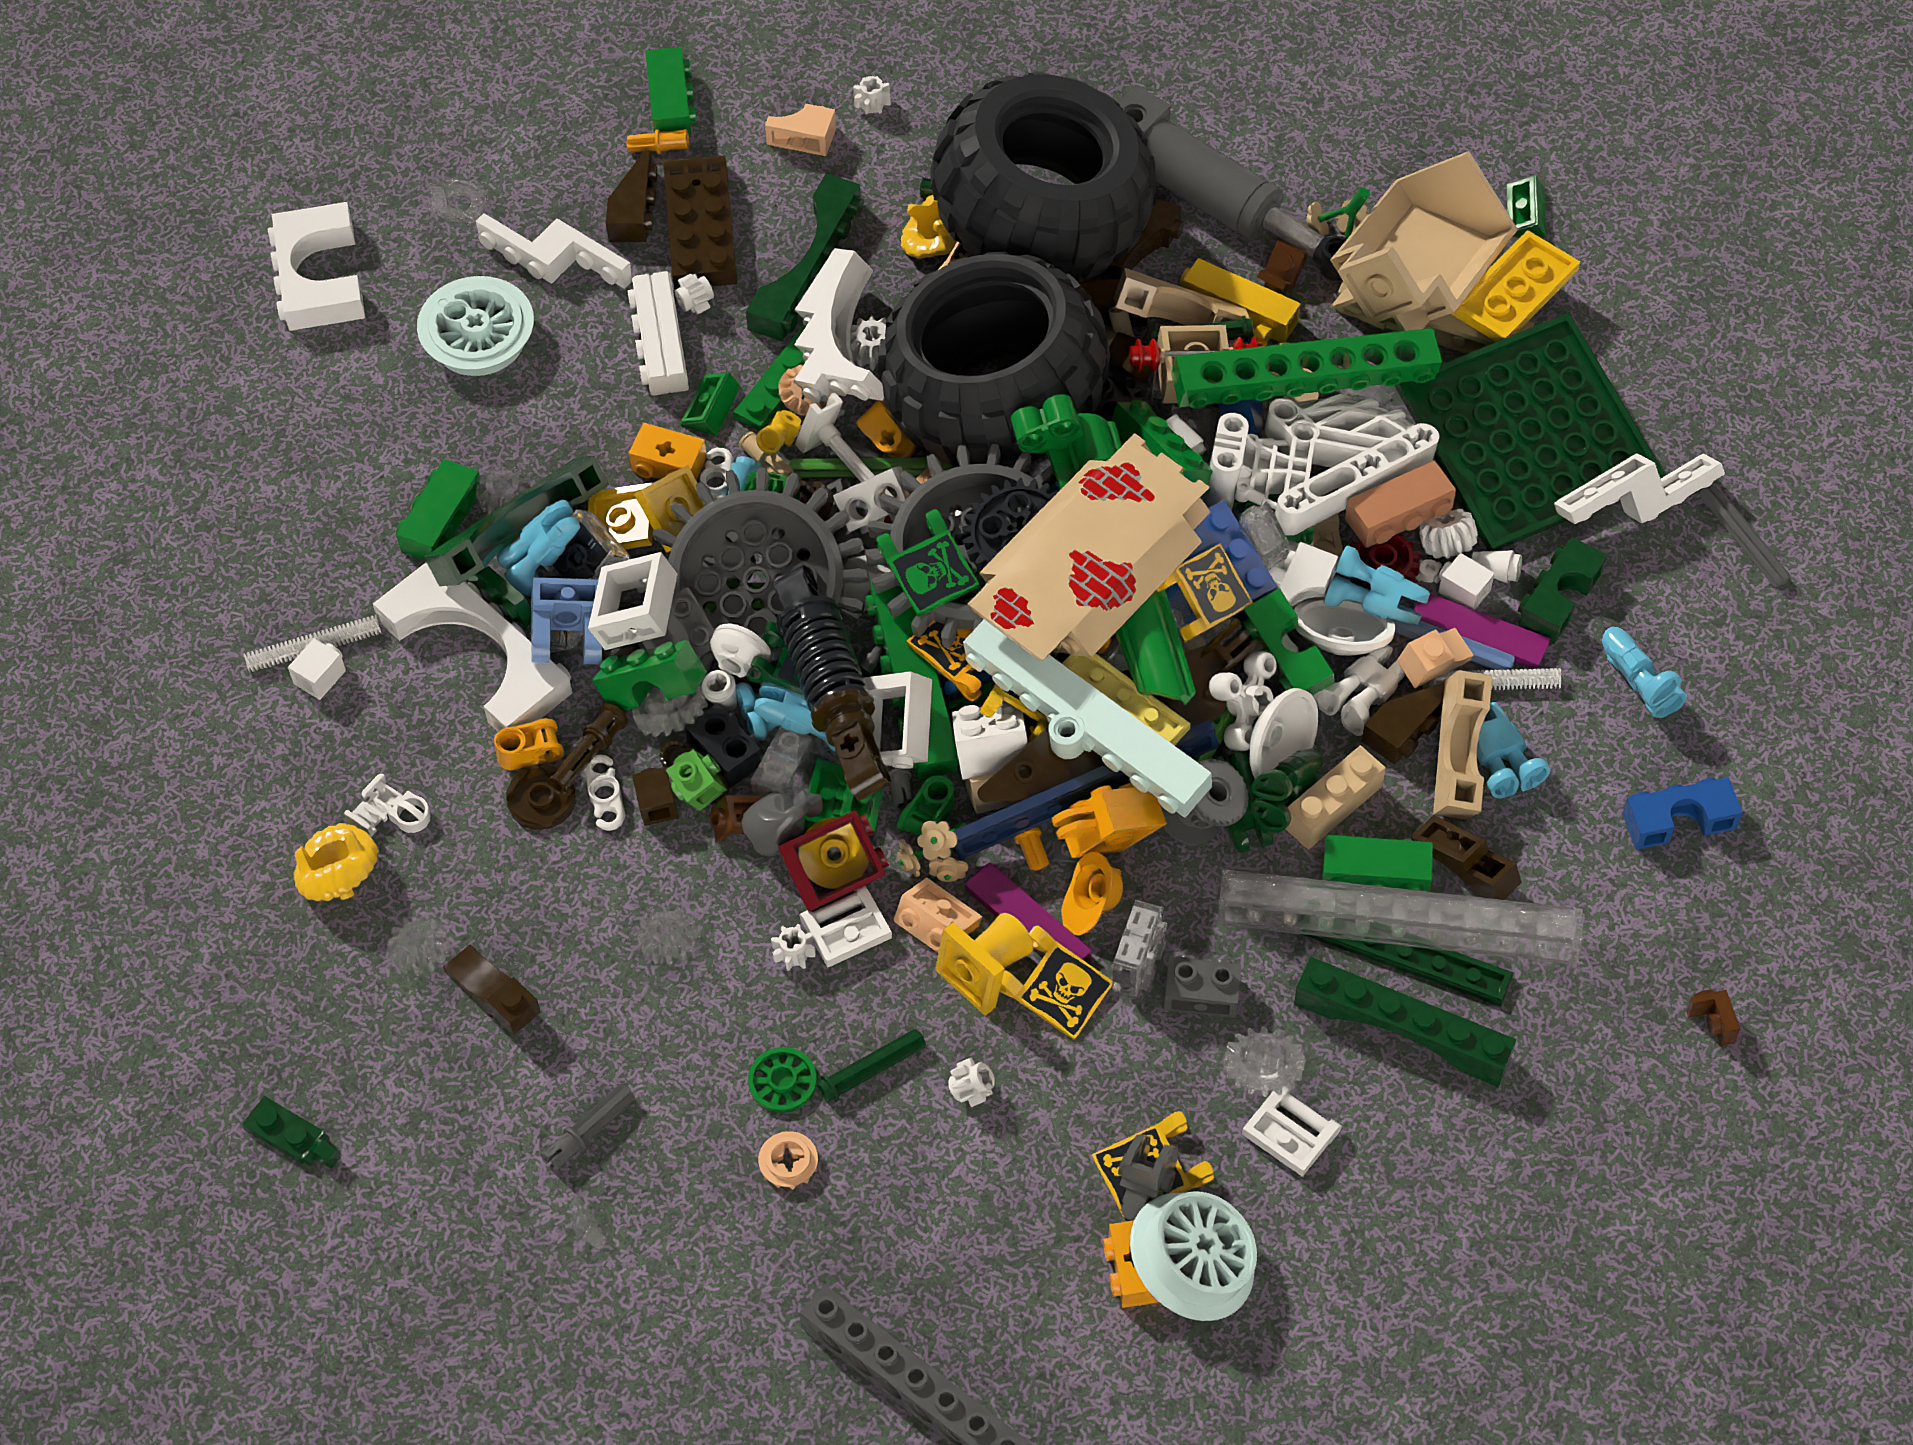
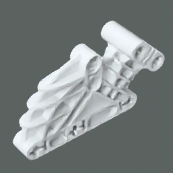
M1349 393L1335 395L1327 399H1313L1297 403L1287 398H1278L1273 400L1269 406L1265 424V434L1268 438L1259 439L1255 434H1247L1249 428L1248 421L1240 414L1228 413L1220 417L1210 462V468L1213 470L1208 482L1210 488L1205 492L1203 502L1209 508L1225 500L1230 509H1232L1235 499L1238 502L1249 500L1260 506L1264 504L1275 509L1273 519L1275 529L1284 535H1295L1345 510L1347 499L1432 462L1439 441V433L1433 426L1428 424L1413 425L1405 419L1406 414L1401 409L1388 411L1380 408V403L1374 398L1365 399L1360 402L1353 401V397ZM1311 464L1331 467L1309 479ZM1334 489H1338L1327 496H1323ZM1269 494H1281L1277 503L1268 499Z

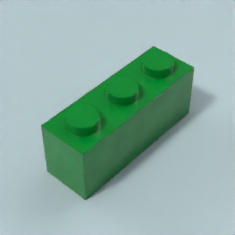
M682 47L645 50L654 133L656 129H659L660 132L687 129L689 136H692L691 124H697L695 106L688 105V101L694 100L692 82H686L685 79L691 77L690 60L683 59Z
M447 459L442 460L439 467L430 473L427 486L422 494H418L415 497L412 510L407 518L401 520L398 524L396 537L401 552L425 560L424 556L454 537L483 490L479 471Z
M1325 835L1321 888H1329L1335 893H1347L1350 890L1365 891L1372 896L1396 893L1410 899L1419 898L1422 895L1428 896L1432 882L1433 842Z

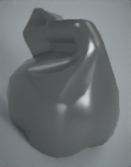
M801 791L798 793L797 798L793 800L783 793H771L755 802L743 814L741 822L743 832L750 839L757 853L762 856L776 855L780 853L778 846L804 834V815L812 818L822 812V797L820 794Z

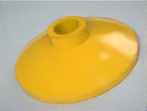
M838 818L821 820L812 825L806 833ZM851 824L799 847V859L808 878L824 888L837 889L860 878L869 863ZM831 847H836L841 852L840 858L836 861L830 860L827 856V851Z

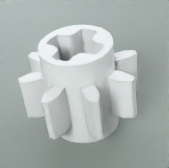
M878 76L863 77L860 86H853L855 108L862 107L865 114L882 113L884 105L891 104L889 83L883 84Z
M689 274L678 280L681 287L674 290V294L684 312L691 309L693 313L696 312L698 315L711 308L708 300L714 298V293L710 283L704 276L697 278L696 274Z
M800 924L789 928L782 926L779 938H771L772 948L775 949L773 952L774 962L783 960L787 971L792 966L800 965L803 969L806 968L805 961L807 957L816 956L815 947L812 946L814 942L813 933L804 934Z
M968 1058L957 1063V1068L950 1071L952 1074L949 1078L950 1092L961 1103L968 1100L971 1107L985 1102L986 1097L993 1093L991 1089L994 1087V1075L986 1064L982 1062L974 1064L973 1059Z

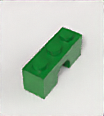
M1280 588L1244 608L1245 621L1242 622L1244 629L1247 628L1251 633L1249 635L1251 640L1258 639L1264 648L1260 651L1271 653L1274 656L1277 665L1276 669L1281 675L1278 682L1283 692L1292 688H1300L1311 693L1313 696L1334 683V673L1316 645L1303 652H1292L1283 646V637L1298 627V616Z
M688 640L676 643L668 641L656 648L648 650L641 648L629 655L621 657L613 655L608 657L600 664V670L592 682L606 704H613L623 711L639 707L653 687L652 684L662 691L667 700L693 694L704 679L707 671Z

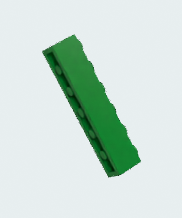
M870 582L869 595L865 596V606L868 616L874 615L876 625L872 627L873 637L876 646L882 645L884 656L880 657L883 675L914 672L932 679L928 761L913 763L916 779L920 780L935 775L957 772L959 759L936 668L907 645V640L913 636L911 624L917 615L911 606L893 619L889 615L887 604L902 593L900 587L897 586L876 594L873 584ZM905 696L890 698L892 707L898 706L900 717L896 718L899 736L903 738Z

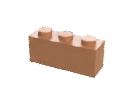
M1434 460L1347 499L1345 520L1365 548L1376 543L1382 544L1400 532L1413 530L1422 522L1447 514L1453 508L1456 489Z

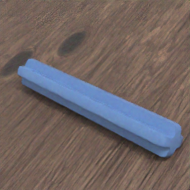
M1392 619L1395 624V633L1413 640L1435 629L1438 633L1447 631L1423 621H1419L1418 625H1413ZM1461 636L1474 654L1470 660L1471 662L1497 671L1506 670L1507 672V669L1511 671L1515 662L1513 655Z

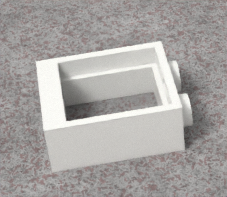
M662 552L601 567L588 629L605 650L665 636L677 573ZM647 585L643 605L618 611L622 591Z
M914 672L864 678L866 688L874 698L875 711L871 717L875 729L872 734L879 752L883 699L905 696L902 750L880 752L884 765L908 769L913 768V763L927 762L932 679Z

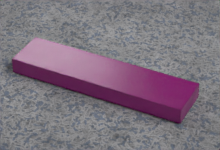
M1433 594L1429 595L1427 603L1417 601L1414 608L1415 611L1422 614L1420 621L1447 631L1455 627L1461 636L1509 653L1515 657V663L1537 670L1551 639Z
M991 862L986 864L965 883V890L995 917H998L1001 913L1010 914L1024 925L1028 933L1034 926H1039L1056 942L1085 962L1092 956V950ZM1033 948L1042 958L1044 957L1045 953Z

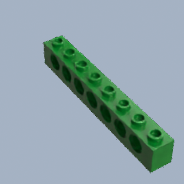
M1427 328L1179 355L1175 358L1171 376L1179 407L1201 408L1207 404L1214 403L1230 405L1241 400L1255 399L1257 401H1265L1277 396L1298 397L1304 393L1313 392L1328 394L1340 389L1362 390L1368 386L1376 385L1391 387L1399 383L1412 381L1425 383L1435 379L1442 364V359L1434 329ZM1335 365H1339V366L1343 367L1344 369H1340V368L1336 367ZM1302 368L1309 369V370L1312 371V372H1307V371L1303 370ZM1271 372H1276L1280 376L1273 375ZM1238 375L1245 376L1248 379H1242ZM1206 379H1211L1216 383H1210Z

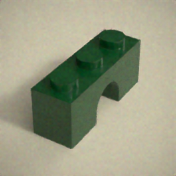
M1573 537L1569 539L1564 548L1558 546L1550 561L1552 566L1548 571L1544 569L1541 571L1534 584L1535 591L1532 595L1527 593L1518 607V612L1521 613L1519 626L1551 638L1550 642L1555 644L1571 621L1575 602L1562 596L1560 591L1571 589L1587 596L1603 573L1607 554Z

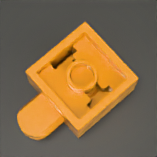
M1132 783L1125 784L1118 789H1112L1109 785L1097 788L1090 793L1091 798L1069 806V809L1054 815L1051 819L1053 826L1061 827L1056 832L1059 840H1066L1072 858L1083 857V855L1089 852L1107 854L1124 851L1167 824L1158 798L1149 791L1146 793L1141 792Z

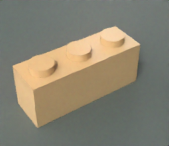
M1360 745L1287 807L1292 817L1286 830L1309 850L1382 787L1386 767Z

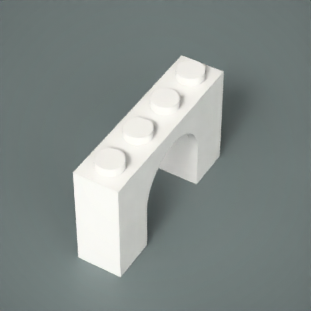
M343 202L272 214L273 227L268 228V235L271 247L276 246V251L271 252L274 271L279 270V276L274 277V284L277 296L282 295V301H277V309L280 320H286L289 331L364 319L363 296L357 275L315 281L306 279L296 273L300 263L315 252L355 245L353 223L348 203Z

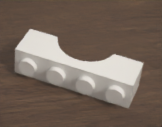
M1300 542L1296 552L1290 550L1283 568L1287 570L1282 582L1277 580L1276 585L1278 587L1275 590L1281 589L1292 608L1306 599L1325 597L1336 574L1338 556ZM1286 634L1282 639L1283 646L1292 652H1298V647ZM1259 642V645L1250 653L1260 651L1264 648ZM1276 669L1275 673L1265 680L1279 685L1278 679L1281 678V675Z

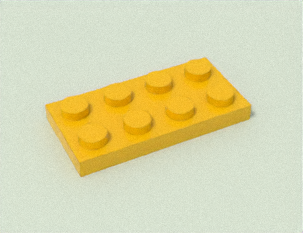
M1527 230L1483 274L1457 310L1451 313V315L1495 342L1515 335L1579 270L1580 261Z

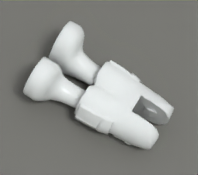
M1387 644L1377 651L1370 652L1366 657L1363 656L1357 659L1344 671L1345 679L1333 683L1314 694L1317 707L1330 716L1336 714L1342 708L1341 721L1343 726L1356 736L1362 735L1364 725L1370 719L1369 709L1371 704L1380 705L1384 703L1395 692L1398 683L1405 676L1397 661L1388 669L1382 666L1389 659L1393 648ZM1362 691L1360 694H1358L1357 696L1351 698V699L1345 704L1347 698L1349 697V695H1350L1352 692Z

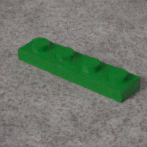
M803 325L733 411L734 419L760 431L782 407L784 403L779 395L781 377L789 368H795L800 364L803 366L806 362L802 357L803 353L794 345L805 329V325Z

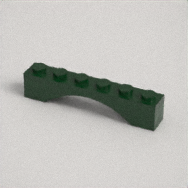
M825 173L813 194L817 228L810 249L802 260L787 274L758 289L746 310L748 330L779 341H783L788 332L792 333L795 330L798 322V313L795 311L796 307L835 248L838 249L839 241L847 238L853 217H858L862 212L864 199L861 198L860 184Z
M595 456L572 459L424 556V559L439 587L460 585L484 569L499 552L518 539L522 529L540 515L546 507L560 500H566L571 507L576 506L607 487L609 483Z
M1311 956L1296 987L1294 1005L1328 1019L1360 1022L1399 1034L1438 1054L1460 1072L1498 1088L1512 1057L1517 1040Z

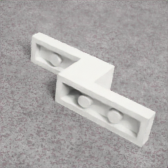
M485 213L476 220L478 238L484 247L489 250L494 248L501 252L510 263L514 265L518 263L527 268L528 272L536 279L543 278L552 284L576 260L582 268L586 270L591 268L611 285L615 283L625 289L632 282L630 262L559 219L553 221L533 242Z
M1636 453L1554 502V505L1559 515L1576 524L1589 519L1594 512L1620 499L1624 512L1643 524L1646 521L1655 519L1659 513L1669 507L1682 503L1686 497L1699 489L1710 486L1714 480L1725 473L1720 462L1705 454H1701L1660 479L1655 463Z

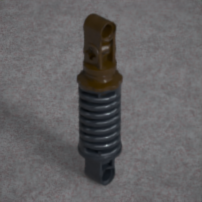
M801 565L773 582L775 591L784 608L777 618L776 628L779 635L784 639V645L788 650V656L791 659L799 686L803 691L807 707L811 712L812 725L815 730L825 732L828 743L835 747L844 770L845 781L855 798L861 801L892 783L890 774L883 763L879 748L872 734L875 729L871 717L875 711L874 698L866 688V681L862 676L858 660L850 645V639L842 624L839 605L830 597L820 596L819 586L813 574L805 565Z

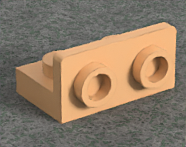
M926 877L902 895L894 922L938 953L944 928L954 922L966 934H970L979 927L982 916Z

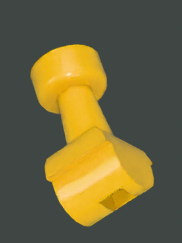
M778 410L770 426L764 427L757 434L756 442L760 450L772 454L777 452L784 444L791 447L802 427L800 425L801 419L790 411L783 410L780 412Z

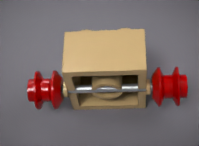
M1226 325L1160 326L1157 342L1155 339H1151L1148 346H1143L1140 339H1137L1135 346H1130L1129 359L1130 365L1136 366L1137 372H1140L1143 366H1149L1152 372H1155L1158 368L1162 402L1178 403L1171 376L1176 356L1262 347L1263 344L1258 343L1256 337H1252L1250 343H1244L1242 338L1238 337L1233 347H1229ZM1206 379L1210 383H1216L1211 379Z

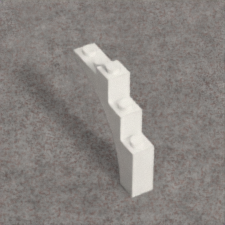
M835 248L795 309L804 319L803 324L806 327L794 345L803 353L802 357L806 362L794 381L804 389L802 391L803 395L815 403H819V401L827 402L829 396L834 392L838 396L849 394L865 401L868 398L880 401L884 399L883 384L869 370L854 364L850 349V329L854 311L860 295L873 273L869 265L855 251Z

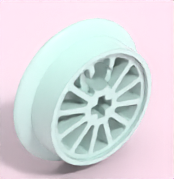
M466 277L444 285L427 299L417 319V333L420 343L426 352L445 367L459 374L481 376L502 370L518 357L531 335L534 314L528 298L513 284L494 277ZM478 307H486V309H485L484 311H483V310H480V309H477V308H478ZM496 310L501 311V312H499L498 314H496L495 316H493V314H494V312H495Z
M1205 1192L1168 1193L1148 1202L1137 1214L1130 1235L1132 1260L1141 1281L1162 1305L1186 1318L1213 1321L1233 1314L1244 1304L1253 1286L1254 1270L1257 1262V1247L1248 1223L1231 1204L1220 1197ZM1169 1219L1174 1226L1168 1224L1167 1220ZM1165 1237L1176 1243L1167 1244ZM1170 1255H1176L1178 1264H1174ZM1181 1268L1190 1273L1189 1278L1180 1271ZM1201 1272L1206 1286L1199 1283ZM1218 1278L1222 1281L1224 1286H1220Z

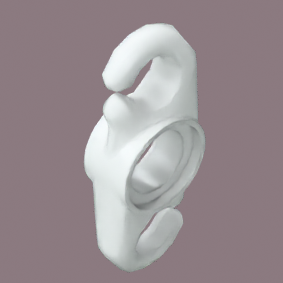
M714 448L706 454V458L709 460L706 461L705 470L700 476V482L702 481L710 489L715 500L726 496L729 492L726 482L716 488L707 485L708 480L713 477H720L725 480L726 471L731 470L734 458L730 451L725 448ZM716 456H722L726 459L725 462L714 465L710 460Z
M600 754L591 760L584 773L590 801L595 807L594 815L597 818H601L603 813L607 811L617 815L616 819L612 822L598 819L596 826L602 830L612 831L621 827L626 815L620 786L615 778V769L609 767L602 774L593 771V767L598 763H604L607 766L613 765V759L607 755ZM602 786H609L615 790L613 795L607 799L598 798L595 792Z

